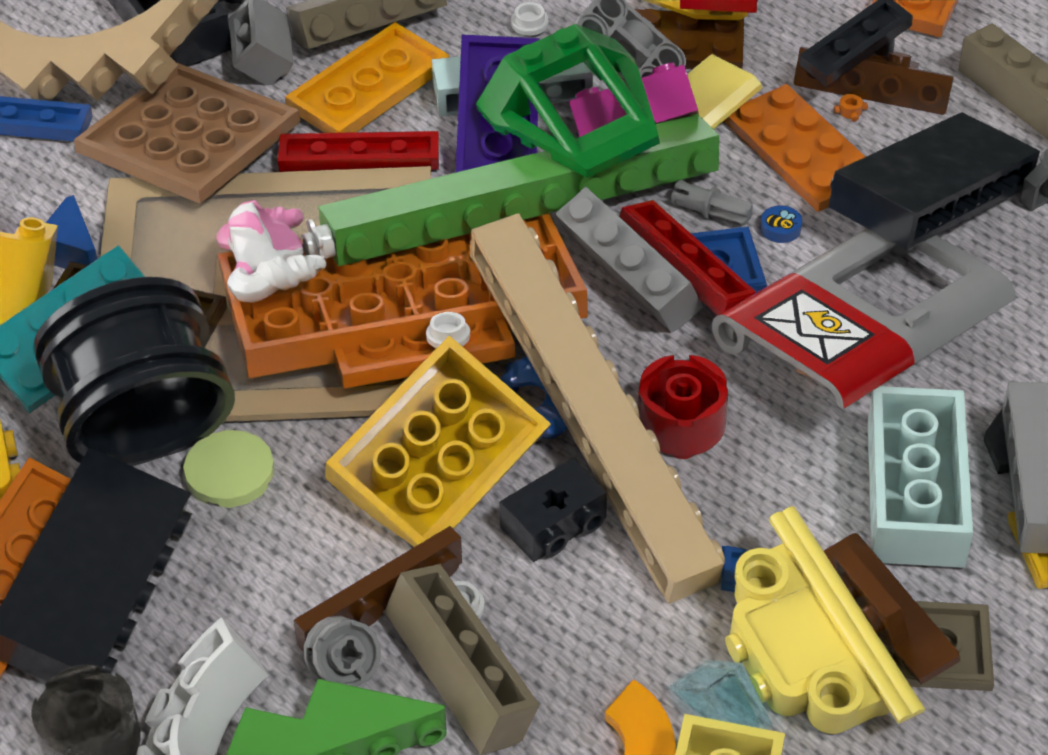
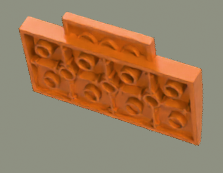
M550 214L524 219L523 221L527 228L532 227L536 231L540 241V250L546 260L551 259L558 270L559 282L565 293L570 292L574 296L580 318H588L587 288ZM471 233L342 266H337L332 257L325 259V268L320 270L314 278L299 282L296 287L289 288L288 290L278 289L265 299L253 303L239 301L228 288L227 281L237 264L234 252L218 254L225 291L248 378L332 363L336 364L344 389L409 377L436 349L427 342L426 329L430 325L432 317L443 312H455L464 317L465 323L470 328V339L462 347L481 363L515 358V342L510 333L512 331L510 325L470 256Z

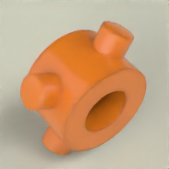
M854 94L844 95L840 99V104L834 106L835 114L840 113L841 116L851 119L853 122L859 119L862 110H868V103L863 102L861 97Z

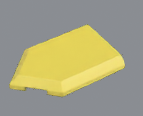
M713 54L687 74L698 107L699 116L713 129L762 89V84L755 75Z

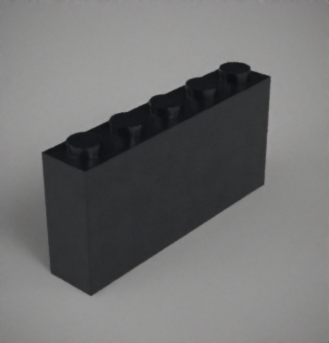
M961 112L836 170L830 184L829 208L908 250L1021 192L1024 179L1037 166L1040 150Z
M89 447L0 606V661L76 695L88 698L91 697L97 683L106 687L118 663L117 659L111 657L116 646L119 645L126 648L136 628L137 621L130 619L136 607L145 611L156 588V584L149 582L154 571L161 574L165 572L175 550L168 546L172 536L181 539L193 513L185 509L191 493Z

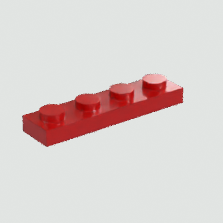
M439 131L280 134L278 151L279 172L431 166V170H439Z

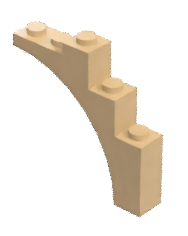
M160 0L147 11L118 26L93 34L66 38L32 35L15 30L0 21V73L29 97L36 100L52 101L67 82L71 80L91 97L99 101L123 72L153 94L178 65L170 55L183 43L189 33L210 12L218 0Z

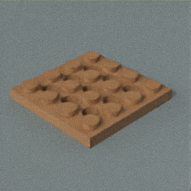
M177 63V67L153 94L145 88L140 89L76 137L74 143L76 152L201 204L280 139V134H287L300 123L299 109Z

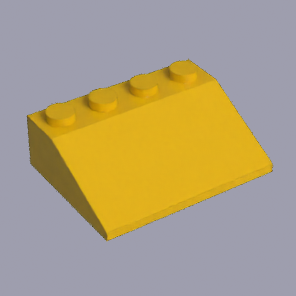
M449 335L326 462L325 479L351 502L415 547L449 526L455 529L544 434L551 423Z

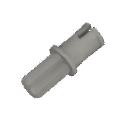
M679 180L674 186L676 189H680L681 192H672L671 202L673 205L701 212L704 218L707 219L714 216L739 225H746L751 219L753 205L750 202L721 194L719 188L713 187L709 190L686 183L683 180Z

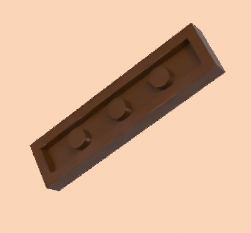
M451 526L445 528L295 618L294 627L297 646L304 653V644L308 633L316 623L327 617L343 616L367 626L374 624L380 618L382 612L385 611L401 572L441 564L449 577H451L457 571L459 565L462 564V542L460 535Z

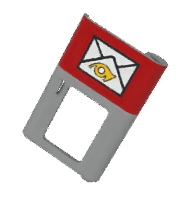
M865 229L717 315L712 322V332L719 346L730 354H739L748 348L751 338L830 389L836 398L837 406L845 409L1014 301L1015 290L1013 284L1003 273L936 235L906 250L875 232ZM913 248L935 259L942 266L949 267L963 276L899 316H891L839 285L875 264L891 251L898 255H904Z

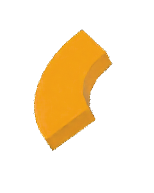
M633 679L605 711V721L618 732L625 747L624 755H675V735L666 711L647 688Z

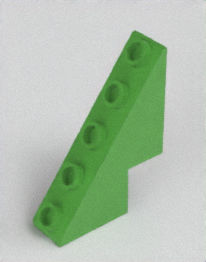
M318 679L303 719L245 707L226 755H398L399 751L417 744L432 746L445 738L447 734L445 705Z

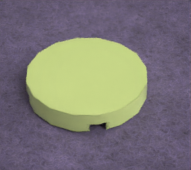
M225 430L212 433L208 437H204L196 442L186 455L183 470L188 490L199 501L208 504V501L218 504L219 507L231 508L248 504L263 495L269 487L268 483L274 475L275 467L270 447L260 437L246 431Z

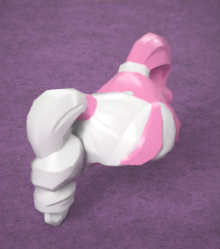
M255 200L243 202L232 211L228 223L223 225L217 233L216 239L219 246L234 252L237 264L235 270L229 276L227 284L230 291L239 301L250 303L261 301L278 289L288 290L289 288L296 287L299 282L314 278L320 270L325 268L326 261L323 257L319 255H303V243L290 229L302 223L304 216L300 209L286 210L284 207H274L273 209L267 207L263 209Z

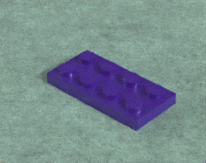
M461 35L455 173L537 153V146L530 149L521 144L520 137L512 133H508L505 136L495 131L478 111L476 103L502 59L521 47L540 40V38ZM528 99L531 114L523 118L538 127V112Z

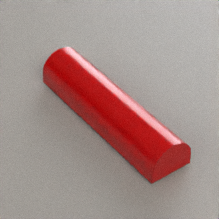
M654 200L621 208L619 217L691 282L699 299L716 315L721 314L756 293L754 289Z

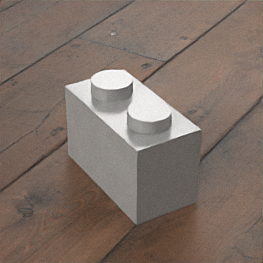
M245 0L229 17L233 67L264 85H273L280 77L286 76L293 66L289 17L286 13L264 0Z

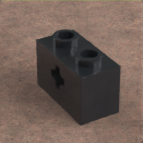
M571 458L499 501L500 528L533 562L545 555L555 556L566 547L569 540L582 532L590 534L602 525L607 512V491L574 458Z

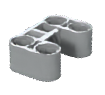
M593 0L573 23L616 39L635 59L641 78L652 75V69L663 64L675 63L676 67L686 65V57L683 51L668 40L649 20L642 17L625 0Z

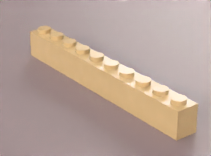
M519 213L472 229L470 256L598 483L607 491V499L668 604L718 584L723 565L725 564V557L721 546L715 539L710 540L705 532L698 507L693 502L688 503L681 491V482L677 471L673 466H667L660 455V447L655 434L650 429L646 430L639 419V410L634 398L630 394L625 395L618 383L619 378L614 364L611 360H605L598 349V340L591 326L584 325L579 316V309L574 296L570 292L565 293L559 282V274L554 262L551 259L546 260L541 252L540 241L536 231L532 227L527 228Z

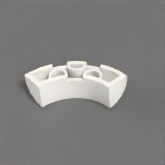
M222 617L208 628L180 659L178 664L183 670L171 688L159 690L145 720V723L151 727L146 745L138 747L137 755H217L223 734L234 714L251 692L269 676L252 650Z

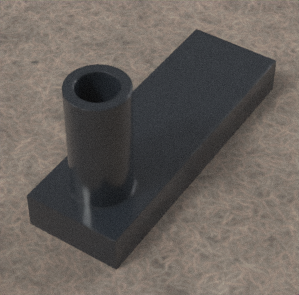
M877 0L801 53L800 66L827 87L870 55L875 54L888 57L889 52H894L895 38L912 26L913 15L894 0Z

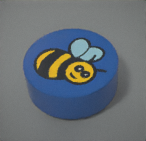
M783 205L772 206L766 209L761 216V233L770 241L788 243L797 239L801 233L802 217L794 208Z

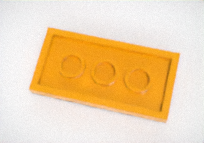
M394 22L286 95L285 103L288 106L299 109L300 118L324 133L357 132L433 79L432 59L449 58V54Z

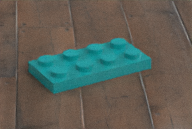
M119 245L0 325V378L29 414L56 396L45 386L33 352L34 339L43 323L61 306L87 291L120 280L145 277Z

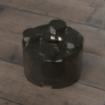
M95 665L70 667L52 676L45 683L46 689L38 701L35 698L31 709V717L43 755H137L141 742V728L131 689L126 680L117 673L114 676L102 672L100 666Z

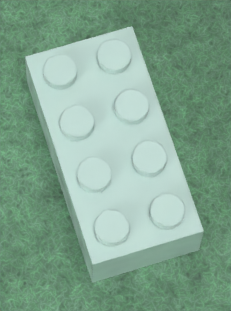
M879 386L872 391L868 415L871 549L883 563L966 568L973 537L964 390Z

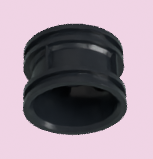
M138 277L112 282L87 291L70 300L56 310L40 327L34 339L33 352L45 386L53 394L63 398L58 407L57 422L64 436L67 451L75 461L81 463L89 447L128 465H140L194 446L196 442L212 434L231 413L235 403V392L232 383L228 378L222 359L213 351L204 348L209 337V325L196 293L188 285L164 277Z

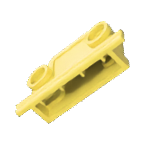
M795 506L788 507L782 512L771 515L769 522L783 543L771 549L754 548L748 550L738 559L735 569L736 585L734 592L737 605L733 611L730 635L725 637L726 647L730 656L736 663L742 662L749 673L750 687L756 699L760 703L767 702L774 712L782 716H795L806 711L810 723L819 731L827 734L842 733L876 716H884L888 713L893 715L898 724L925 711L924 706Z

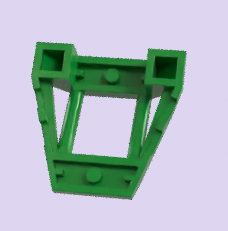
M578 24L559 29L545 38L525 45L519 50L506 55L476 103L478 111L495 131L505 136L508 133H512L520 137L521 144L530 149L537 146L549 152L552 160L587 178L660 144L655 120L635 59L616 39ZM583 62L600 81L603 80L627 115L576 139L538 83ZM528 99L554 137L523 118L531 114Z

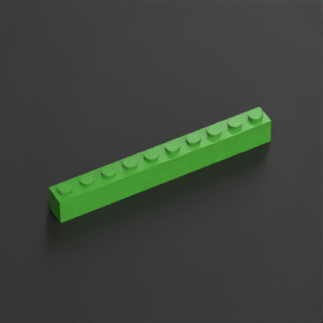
M698 114L656 124L660 144L589 178L552 160L551 154L543 151L318 206L320 225L328 224L336 249L335 257L332 258L337 266H342L469 234L474 228L518 213L524 220L556 212L585 187L600 200L719 171V134Z

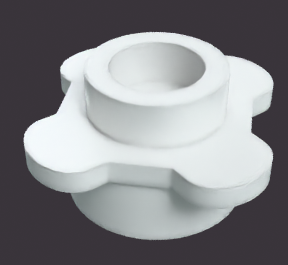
M308 219L306 221L308 233L302 234V243L306 256L319 255L324 259L335 257L334 238L328 224L315 226L313 220Z

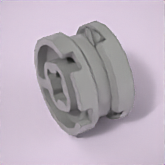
M343 616L327 617L316 623L308 633L304 644V660L309 671L318 679L355 687L364 684L373 676L381 659L380 643L375 632L366 624ZM309 654L313 655L311 662L309 661Z

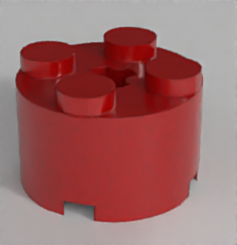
M674 355L664 356L648 365L641 374L638 390L639 419L646 430L650 429L655 434L660 452L672 455L677 459H689L694 455L708 451L721 440L726 428L728 407L727 380L723 371L710 360L695 355H689V360H674Z

